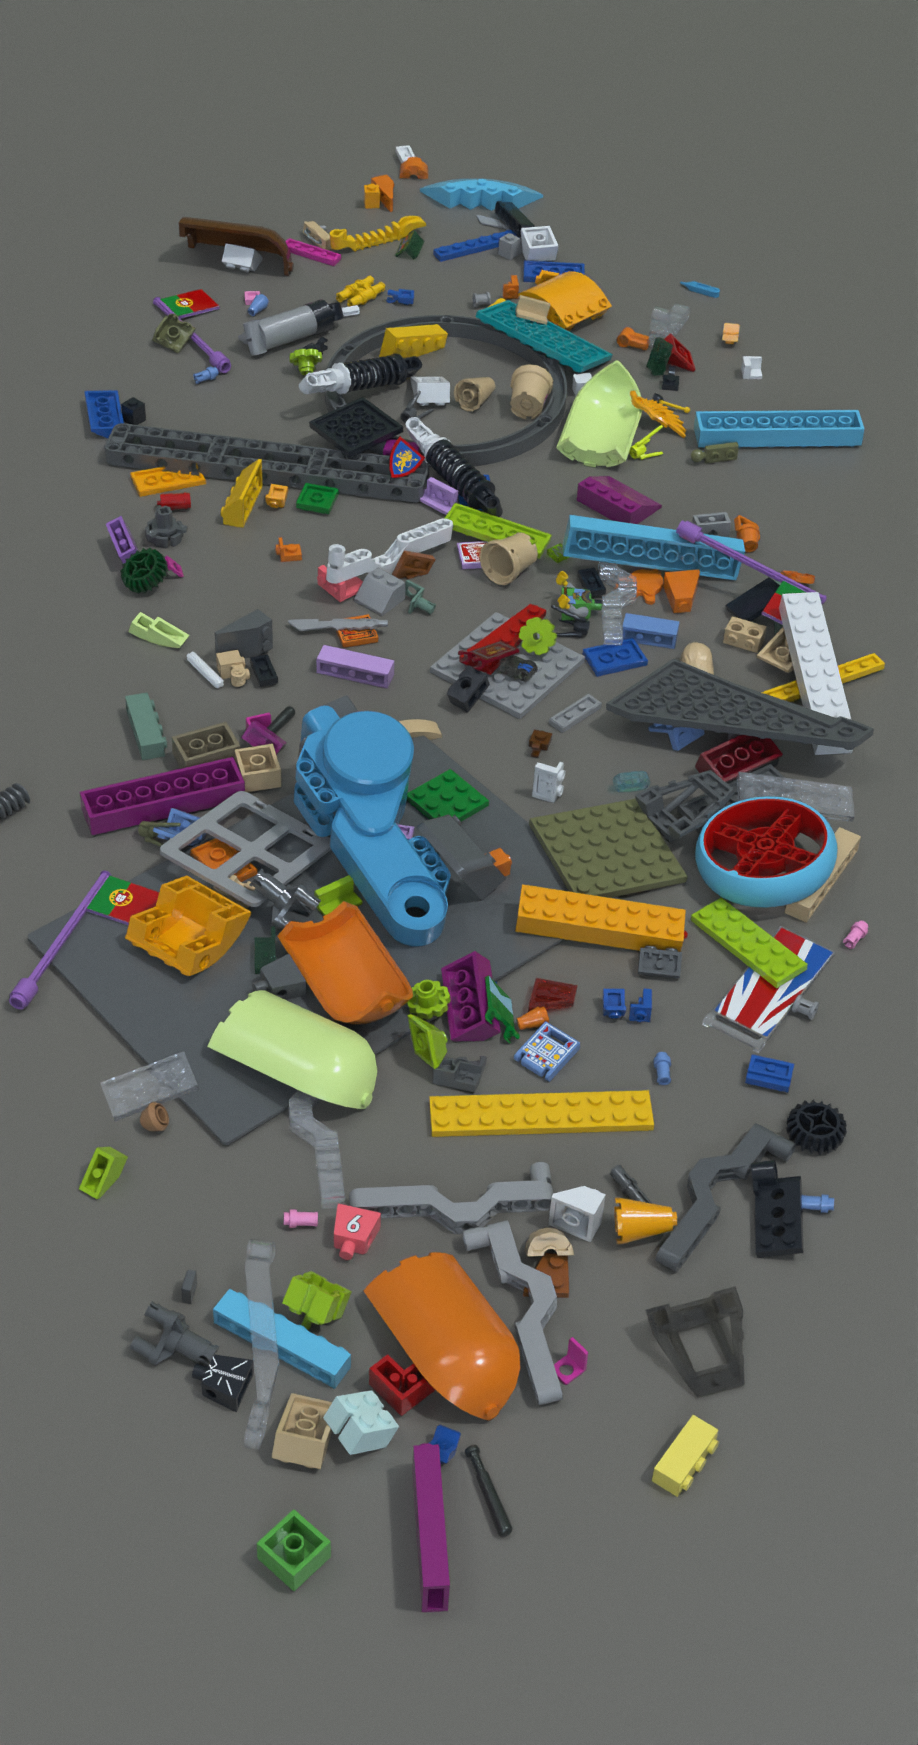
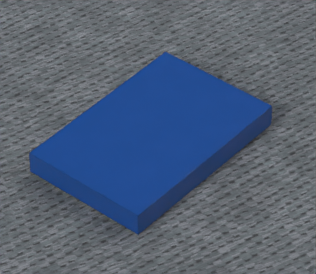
M634 638L583 649L582 653L597 677L648 665L647 658Z

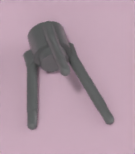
M418 391L415 397L410 399L405 410L401 413L400 417L403 422L406 423L412 417L421 419L434 411L431 408L417 416V411L413 405L421 391Z

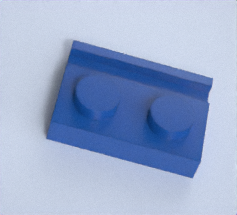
M752 1054L745 1083L788 1093L794 1064Z

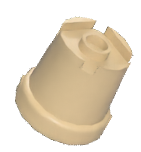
M528 364L520 366L514 371L510 385L512 388L510 402L512 412L522 419H526L527 416H532L531 419H535L541 414L545 401L553 389V379L546 369L538 365Z
M518 532L502 540L495 539L484 544L480 551V563L485 575L498 585H507L513 582L519 573L537 560V547L529 541L532 538L525 533Z

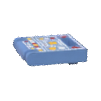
M545 1021L516 1052L514 1060L517 1062L521 1060L522 1066L541 1078L546 1073L545 1080L550 1082L578 1052L580 1042ZM551 1036L565 1043V1045L563 1046L562 1044L558 1043L557 1041L552 1039Z

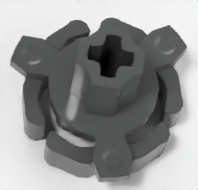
M158 507L155 512V518L147 522L145 537L148 542L162 548L168 547L169 539L170 545L174 547L181 543V538L188 528L181 521H176L172 517L171 507Z

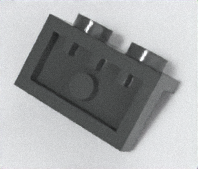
M654 946L640 948L638 974L680 979L682 952H678L674 948L657 950Z

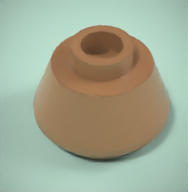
M151 1102L141 1112L140 1123L148 1131H164L168 1126L169 1116L162 1104Z

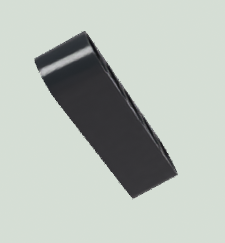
M496 202V215L517 237H521V228L535 227L512 202Z

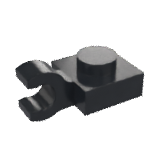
M321 337L316 344L310 343L301 349H316L318 352H322L323 355V351L328 349V346L324 344L328 340Z
M669 365L668 375H663L662 390L678 391L679 376H675L676 366Z

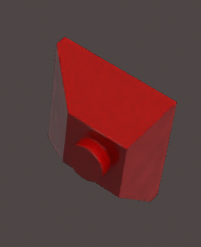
M671 333L656 345L657 355L661 360L692 372L696 370L691 352Z

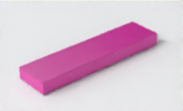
M291 238L286 240L287 246L293 254L331 266H335L341 260V255Z

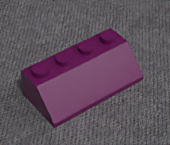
M474 951L442 967L443 986L448 988L451 999L450 1003L447 1004L451 1040L453 1042L484 1041L501 1033L499 1020L496 1017L492 1019L493 1024H490L485 1019L488 1010L485 977L489 975L492 978L490 960Z

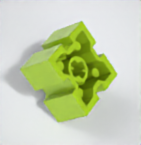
M310 1271L304 1273L303 1276L297 1275L292 1277L282 1303L289 1306V1310L293 1313H306L301 1325L309 1330L312 1322L323 1325L331 1322L332 1319L342 1318L352 1291L336 1283L332 1284L326 1278Z

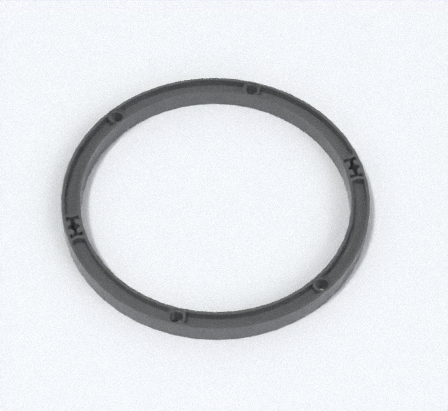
M426 315L382 323L357 334L344 343L332 356L326 368H332L336 363L358 361L366 354L380 348L386 328L438 324L448 333L447 337H460L487 342L519 355L532 365H538L546 369L553 379V389L550 402L537 419L523 429L498 439L474 444L453 445L474 466L508 460L535 448L556 430L566 409L567 381L558 360L547 357L543 352L535 351L530 345L520 343V340L507 336V333L495 330L493 326L482 323L478 318L453 315ZM336 391L325 392V403L328 412L347 404L342 394H338ZM395 436V437H392V438H390V439H391V440H397L398 437ZM404 439L407 442H414L412 440ZM387 440L368 450L383 455V449ZM419 448V451H418V452H419L421 455L425 456V455L421 452V449Z

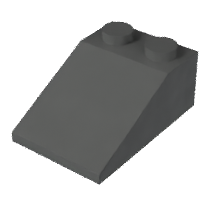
M259 609L215 632L216 653L238 650L241 657L250 658L260 656L273 648L272 619Z

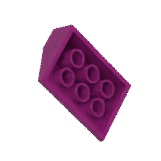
M589 476L578 483L577 501L612 521L639 524L662 508L661 504L610 476Z

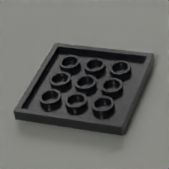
M364 397L309 421L311 429L348 457L355 456L403 432L401 424Z

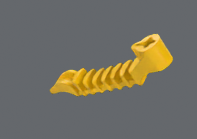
M405 216L398 223L392 221V229L386 225L384 226V231L382 229H377V233L370 231V236L365 232L362 233V236L355 234V239L351 235H347L346 229H334L330 231V245L334 250L350 247L356 252L358 249L363 250L366 247L379 246L381 243L386 244L389 241L401 240L400 238L407 237L412 230L425 227L426 222L420 216Z

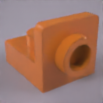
M511 275V282L503 285V299H518L519 283L517 275Z
M282 537L278 538L279 544H276L275 548L276 555H280L281 562L302 560L300 544L283 545Z

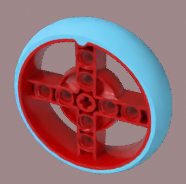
M755 797L730 804L719 810L707 821L697 839L695 859L701 877L719 896L736 904L767 908L792 904L816 892L830 877L835 867L838 848L834 831L829 822L811 806L784 797ZM799 833H802L814 840L821 850L818 854L797 848L794 839ZM716 848L736 855L738 863L733 869L729 870L723 867L711 856Z

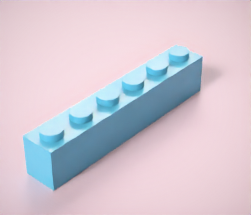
M229 1289L213 1308L215 1324L334 1389L351 1368V1354L345 1348L329 1343L322 1336H316L304 1326L296 1325L287 1320L282 1314H276L268 1310L263 1304L253 1302L243 1293Z

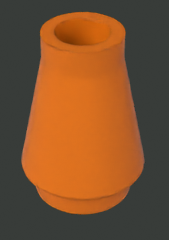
M538 1006L521 1017L516 1018L519 1029L523 1030L541 1027L545 1021L549 1023V1017L545 1007L539 1008Z

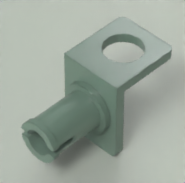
M406 580L405 595L412 598L408 613L411 614L415 608H420L431 615L436 608V604L423 598L425 588L410 580ZM408 587L415 588L416 594H412Z

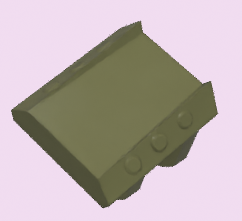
M169 314L163 318L156 328L152 341L176 353H180L194 334L196 328L188 322L179 320L177 315Z

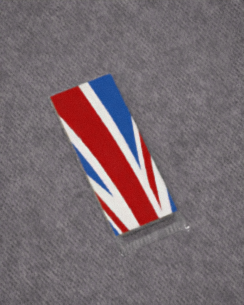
M780 926L772 937L808 964L807 970L776 988L748 966L713 1010L705 1016L702 1023L708 1028L711 1026L752 1047L757 1053L762 1051L767 1041L792 1011L797 996L799 994L803 996L835 955V951L783 926ZM717 1017V1018H719V1019H721V1020H723V1021H725V1022H727V1023H729V1024H731V1025H733V1026H735V1027H737V1028H739V1029H741V1030H743V1031H745V1032H747V1033H749V1034H751V1035H753V1036H755V1037H757V1038H759V1039L756 1040V1039H754V1038H752V1037H750V1036H748V1035H746V1034H744V1033H742V1032H740V1031H738V1030H736V1029H734V1028H732V1027H730V1026H728V1025H726V1024H724V1023H722V1022L716 1020L715 1018Z

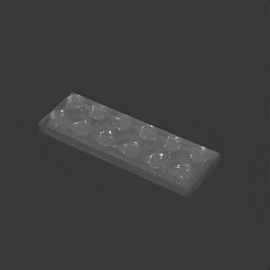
M738 772V801L755 797H784L811 806L827 819L853 822L855 818L853 790L850 786Z

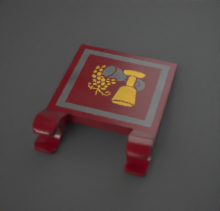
M499 641L469 652L460 650L458 655L464 654V658L459 660V662L465 664L472 658L473 662L478 661V665L473 668L481 670L487 663L519 653V648Z

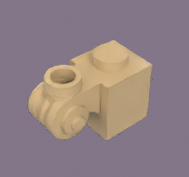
M238 650L216 653L217 670L222 679L231 678V684L235 687L243 686L246 680L250 679L248 668L244 669L246 667L245 659L240 656Z

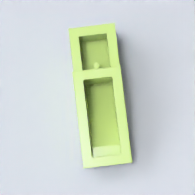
M142 612L131 622L128 631L148 642L171 648H181L189 638L187 633L160 617L153 620Z

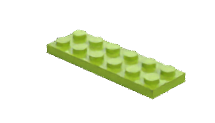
M454 503L444 518L453 522V531L487 542L495 539L502 540L518 532L525 533L532 538L529 540L531 544L536 545L538 559L542 556L552 537L551 534L458 503Z
M722 897L691 915V921L776 988L807 970L808 964Z

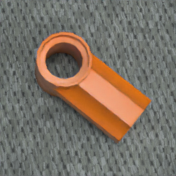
M626 327L617 337V343L624 348L632 346L647 350L651 338L650 336L635 333L632 328Z

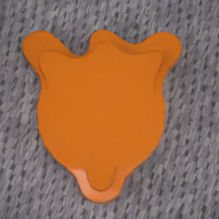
M640 569L632 572L626 580L616 583L615 588L618 591L628 592L632 598L643 596L645 603L652 605L655 603V595L663 588V578L661 572L657 569Z

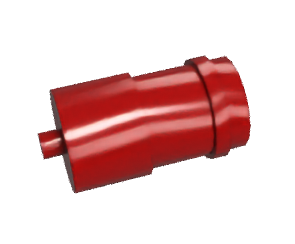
M190 493L160 494V501H157V505L171 507L172 511L176 509L187 510L191 508Z

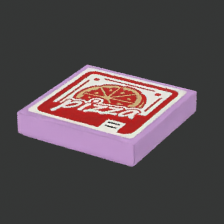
M487 541L457 543V551L462 569L482 568L480 551L484 544L488 543Z

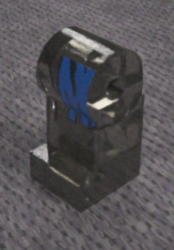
M515 654L501 658L500 673L527 682L538 670L535 662L524 660L515 656Z

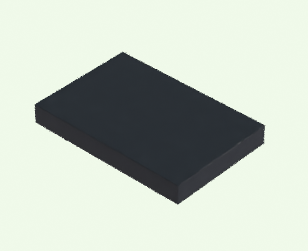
M768 577L726 604V609L735 617L752 622L762 615L764 608L780 585Z

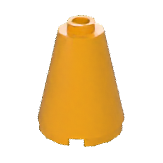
M625 1198L614 1199L615 1203H619V1206L614 1207L615 1232H618V1236H621V1239H616L617 1245L673 1230V1226H677V1213L672 1212L671 1207Z

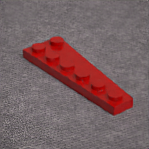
M529 604L474 646L467 649V651L469 652L499 641L517 647L523 641L519 638L520 628L527 626L526 622L529 619L539 617L542 620L546 616V610ZM464 654L460 655L459 660L464 658ZM507 657L487 663L480 671L491 675ZM471 658L465 665L474 667L478 665V661L473 662Z

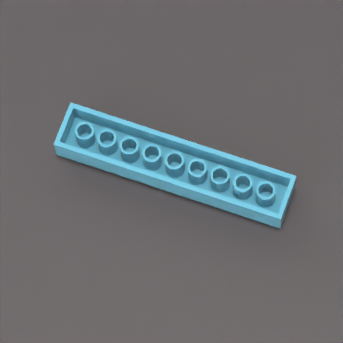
M859 410L696 411L694 422L698 447L703 448L708 445L737 442L739 448L779 446L853 447L862 446L865 430Z
M569 515L563 540V556L672 572L699 569L700 576L737 580L742 564L702 542L696 541L693 544L679 537V534L673 529ZM704 534L743 555L745 554L743 539Z

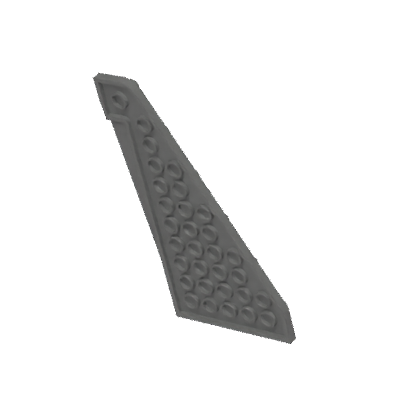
M672 659L606 703V710L627 718L632 722H649L671 725L673 727L710 730L716 733L725 732L755 736L761 739L770 738L800 742L802 744L839 747L846 750H853L854 747L861 745L873 735L874 728L842 716L835 718L732 683L677 659Z

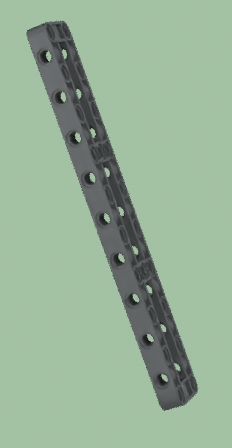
M124 423L114 426L105 444L106 462L115 466L139 469L165 466L166 469L162 471L178 473L180 470L181 474H189L191 472V475L199 476L198 472H200L204 477L236 480L243 469L256 460L262 459L263 484H276L303 489L305 483L338 488L339 493L406 502H420L429 479V464L424 460L411 474L400 478H391L389 456L360 452L355 456L348 457L337 449Z

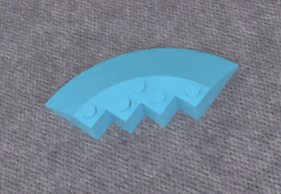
M456 179L420 188V192L449 209L461 204L470 210L482 205L492 211L495 209L497 201L512 202L519 209L543 198V194L528 187L493 179Z

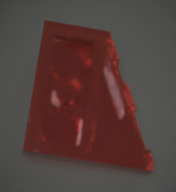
M536 978L528 1012L538 1006L539 1008L545 1007L546 1011L573 1007L578 985Z

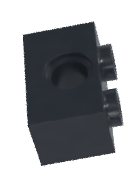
M468 666L460 673L457 681L448 689L447 696L450 703L469 712L489 687L488 677L479 670Z

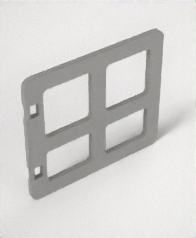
M238 791L160 847V855L248 906L257 907L265 902L267 898L258 891L248 890L229 879L232 875L255 860L276 871L277 873L273 877L282 884L287 885L327 854L331 848L329 837L317 836L306 824L269 804H265L248 792ZM245 807L276 825L255 841L250 842L218 823L238 808ZM208 833L240 852L217 869H211L180 850L202 834ZM292 833L313 846L290 863L266 851L284 836Z

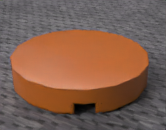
M786 570L780 572V574L798 583L814 584L815 576L811 574Z

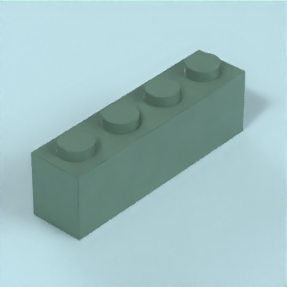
M148 692L125 696L127 715L141 759L147 760L164 757V748H167L166 737H162L163 729L162 725L158 724L159 717L158 713L154 712L155 705L153 699L150 700Z

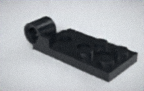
M775 1160L751 1163L753 1192L755 1195L757 1258L804 1253L801 1176L778 1178ZM777 1194H784L781 1199H773ZM778 1212L784 1213L780 1218L773 1217ZM778 1231H784V1232H785V1233H784L782 1236H780V1237H775V1236H774V1234H775L776 1232H778Z

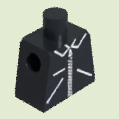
M215 1355L209 1367L196 1364L192 1372V1378L202 1381V1395L237 1412L254 1375L253 1360Z

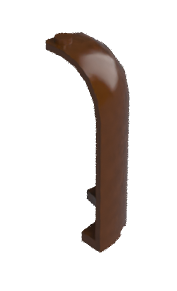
M183 217L179 221V237H187L188 248L194 249L197 243L218 246L231 244L257 251L270 252L283 257L285 276H289L290 272H293L294 263L292 262L291 252L287 243L274 230L263 226Z

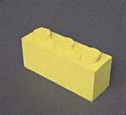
M692 1415L655 1466L652 1482L677 1497L683 1489L687 1491L693 1482L694 1477L692 1476L696 1471L701 1472L706 1463V1456L709 1453L712 1455L717 1449L719 1430Z

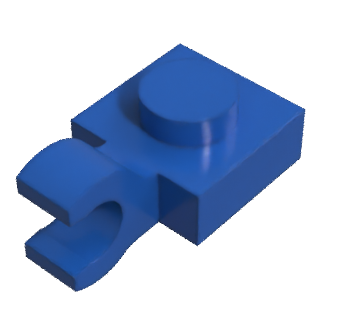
M388 290L387 295L393 296L387 297L388 303H394L398 300V303L413 304L414 290Z

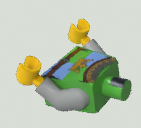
M564 571L559 572L556 583L563 585L561 596L557 600L560 608L586 619L590 618L591 610H601L602 600L591 599L590 590L575 588L569 581H566L568 575ZM561 613L562 620H576Z

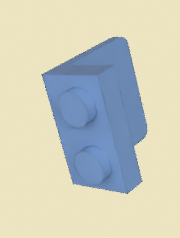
M656 723L648 727L650 732L668 733L672 748L677 751L705 734L702 729L673 727Z
M171 808L167 823H181V826L154 827L153 832L158 833L157 837L169 840V838L171 839L200 819V817ZM206 833L202 834L188 845L194 846L195 844L204 841Z

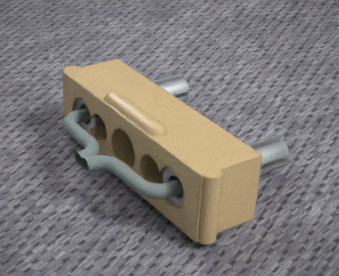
M305 221L303 233L306 235V238L310 239L319 248L331 250L330 235L325 231L326 226H319L314 221Z

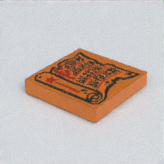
M368 614V615L355 616V617H349V618H343V619H360V618H368V619H371V618H370V616H369V614ZM375 628L353 629L351 631L348 629L336 630L343 648L378 642Z

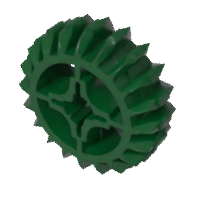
M143 548L140 552L136 550V553L134 555L131 554L129 559H125L126 563L122 564L123 569L120 570V577L126 588L140 594L141 592L146 593L147 590L152 591L154 587H158L159 583H163V578L167 577L168 564L163 554L156 549L148 548L146 550Z

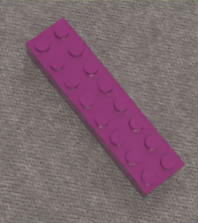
M230 757L81 791V809L91 835L139 825L142 821L152 822L168 818L171 808L190 813L216 807L236 792L245 791V782L234 758Z

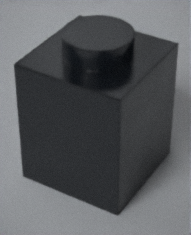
M132 397L121 404L124 422L139 425L146 421L145 403Z

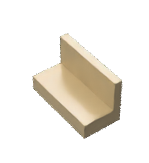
M520 295L515 309L516 317L547 325L550 303Z

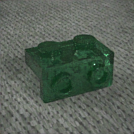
M656 337L646 365L647 368L652 370L651 375L653 376L664 375L673 349V345L661 337Z

